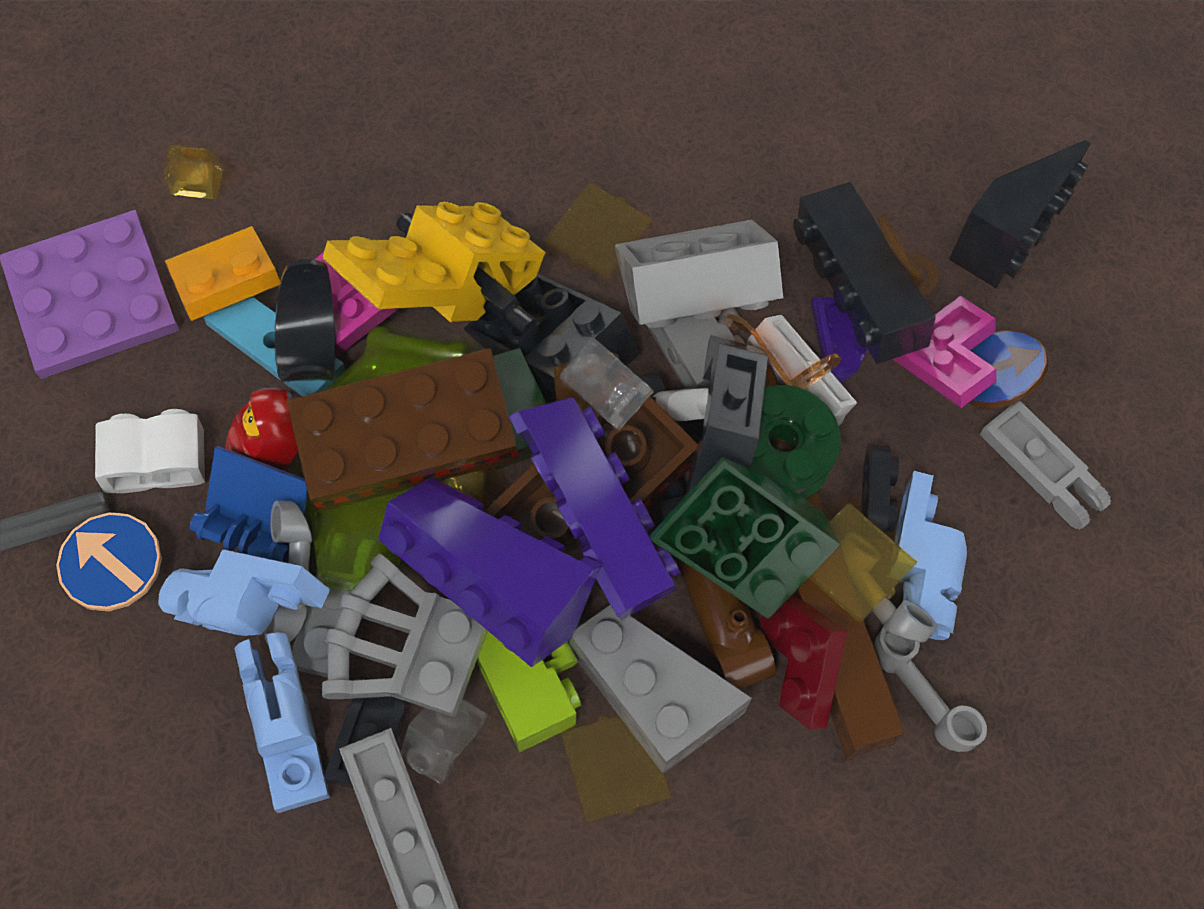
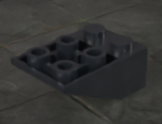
M1086 140L994 179L971 210L949 260L994 288L998 287L1006 274L1014 279L1029 256L1028 252L1033 245L1037 246L1052 224L1050 221L1056 214L1059 215L1072 197L1073 189L1089 166L1082 162V159L1091 143Z
M538 273L536 278L514 295L520 307L540 323V327L535 335L527 338L513 325L509 328L486 307L484 308L486 313L477 321H471L464 327L465 332L485 349L491 348L493 356L520 348L545 401L552 403L574 397L580 410L639 354L621 312Z

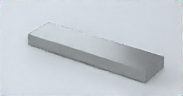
M387 729L340 748V753L398 909H459L392 729Z

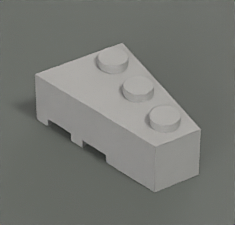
M611 605L575 629L573 637L569 640L578 663L662 774L742 716L752 699L633 617L628 616L623 620L619 619Z

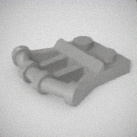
M378 553L370 562L373 568L349 594L342 595L338 608L342 610L335 629H329L324 640L328 644V680L322 682V697L326 699H354L392 696L456 717L487 630L473 618L466 615L453 601L440 597L439 594L423 591L387 558ZM389 581L416 603L419 609L416 617H411L369 602ZM363 618L409 633L403 651L398 652L356 638L355 634L361 619ZM349 653L396 668L393 677L387 679L349 680Z

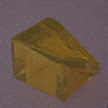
M168 145L163 177L171 194L216 199L219 194L223 168L214 151L205 148Z

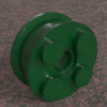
M767 386L764 388L759 439L750 470L789 487L806 500L821 489L838 458L841 446L839 425L829 407L814 394L794 386ZM782 440L791 447L792 451L780 452L774 449L769 441Z

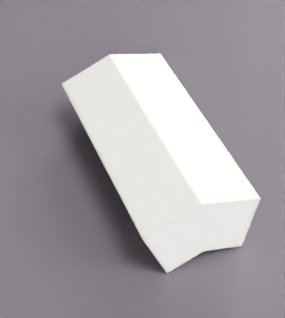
M782 315L765 318L748 338L747 345L758 347L768 356L767 366H771L777 385L794 386L814 394L829 407L838 425L842 424L845 415L857 404L855 399Z

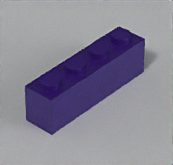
M574 397L517 411L510 415L509 418L517 433L522 436L533 453L531 459L540 476L557 498L558 509L574 537L578 538L584 557L587 556L601 564L596 579L616 616L623 620L677 591L671 578L678 575L680 571L670 552L662 547L655 549L646 531L655 525L641 499L638 498L630 503L621 484L630 479L618 456L614 452L605 457L596 440L605 435L592 408L589 407L581 411Z
M430 478L388 501L378 540L386 545L392 553L398 555L423 576L429 584L435 586L459 606L466 615L478 622L502 642L508 650L514 652L530 667L535 666L573 637L601 567L600 563L587 556L577 560L565 554L564 545L547 536L542 540H538L522 532L521 523L506 515L497 519L485 513L483 503L434 478Z

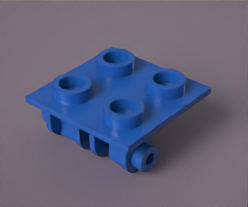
M216 446L205 513L198 511L194 514L190 522V530L196 532V537L200 540L208 539L219 544L223 541L226 550L233 551L238 547V553L288 563L289 543L274 542L271 536V510L275 501H293L304 515L308 497L305 478Z

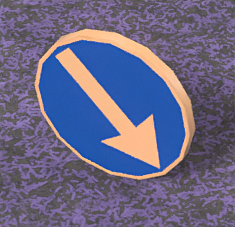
M105 513L91 517L74 528L61 545L56 564L59 583L70 599L89 610L108 612L130 606L148 592L158 577L162 556L159 541L146 523L130 514Z

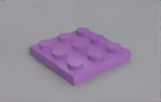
M136 210L0 255L2 268L32 364L40 379L179 331Z

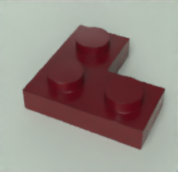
M792 594L769 619L761 615L760 630L766 637L768 644L788 658L784 682L781 687L779 707L807 729L827 728L847 630Z

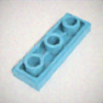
M251 296L203 317L207 326L279 379L275 363V348H270L274 345L276 313ZM335 357V375L333 380L283 383L301 396L327 390L344 373L345 368L343 363Z

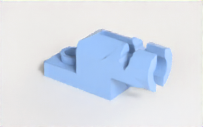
M913 471L904 488L886 578L904 582L903 601H909L918 605L933 618L937 629L930 636L931 639L945 640L949 638L950 633H953L957 606L953 601L958 598L962 590L967 546L962 531L932 523L938 501V495L930 494L933 475Z
M222 550L213 570L194 571L181 568L174 571L165 580L159 592L158 605L163 612L176 615L174 619L197 626L202 624L203 627L209 630H219L235 635H260L271 623L279 605L294 610L298 608L299 604L322 608L330 589L302 566Z
M276 632L266 634L272 660L278 668V675L272 676L273 682L266 680L258 650H253L249 639L238 643L235 647V653L257 750L264 760L274 810L280 813L328 799L330 794L327 781L324 778L325 773L308 700L302 690L289 637L286 633Z

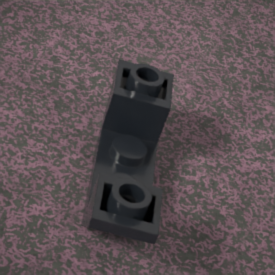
M712 335L708 340L703 379L710 381L702 438L691 458L686 496L722 457L748 469L751 467L759 439L768 356L758 347Z

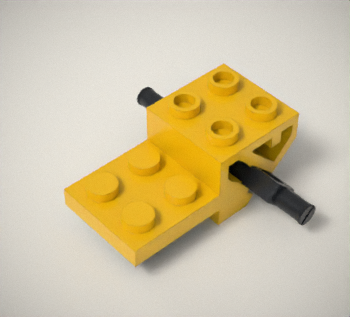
M439 202L438 206L417 205L414 215L407 212L402 214L397 220L396 225L400 231L407 235L406 238L391 236L389 240H370L354 236L350 240H327L322 258L378 309L433 307L449 322L477 321L486 313L483 308L485 306L509 328L513 325L527 338L535 335L540 327L538 320L520 307L514 295L536 278L545 251L530 240L528 232L519 227L512 226L501 217V211L490 204L476 202L474 206H458L450 202Z

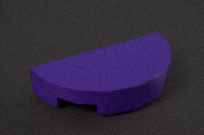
M812 297L811 308L822 362L840 383L844 382L858 371L867 348L863 349L858 344L852 321L846 312L841 313L834 299Z

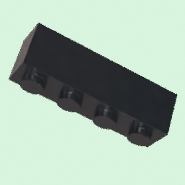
M844 183L800 197L798 218L794 219L796 237L799 243L807 245L812 253L814 266L819 277L822 279L826 278L832 287L837 308L841 313L846 312L852 321L858 344L863 349L867 348L876 364L929 347L936 317L852 183Z

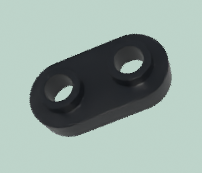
M868 444L863 464L860 536L862 539L883 541L886 531L894 532L897 503L890 502V486H895L897 483L899 458L891 456L890 446Z

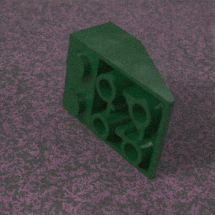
M723 457L650 535V539L768 619L841 545L824 513L789 487Z

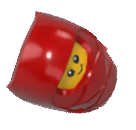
M261 388L252 392L251 400L233 418L226 438L225 449L284 471L298 452L287 400L293 398V391L279 388Z

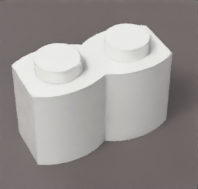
M169 409L163 411L158 416L148 419H142L133 414H117L112 416L110 420L97 423L95 479L105 493H130L145 491L154 487L176 488L205 483L204 429L198 415L190 414L182 409Z

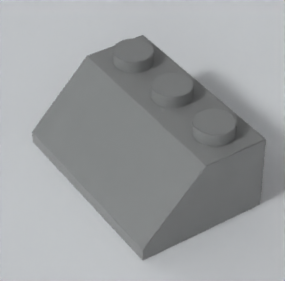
M753 220L615 244L616 256L629 307L640 325L646 324L647 327L660 328L673 324L675 322L674 318L690 315L697 319H708L721 315L723 309L739 306L744 310H757L768 306L771 300L783 298L778 241Z

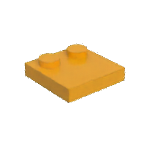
M253 226L165 260L191 321L280 284L276 269Z

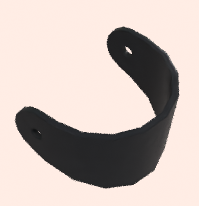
M301 259L290 262L285 267L280 280L275 314L274 346L275 363L281 382L328 381L334 379L335 320L332 287L327 265L318 260Z

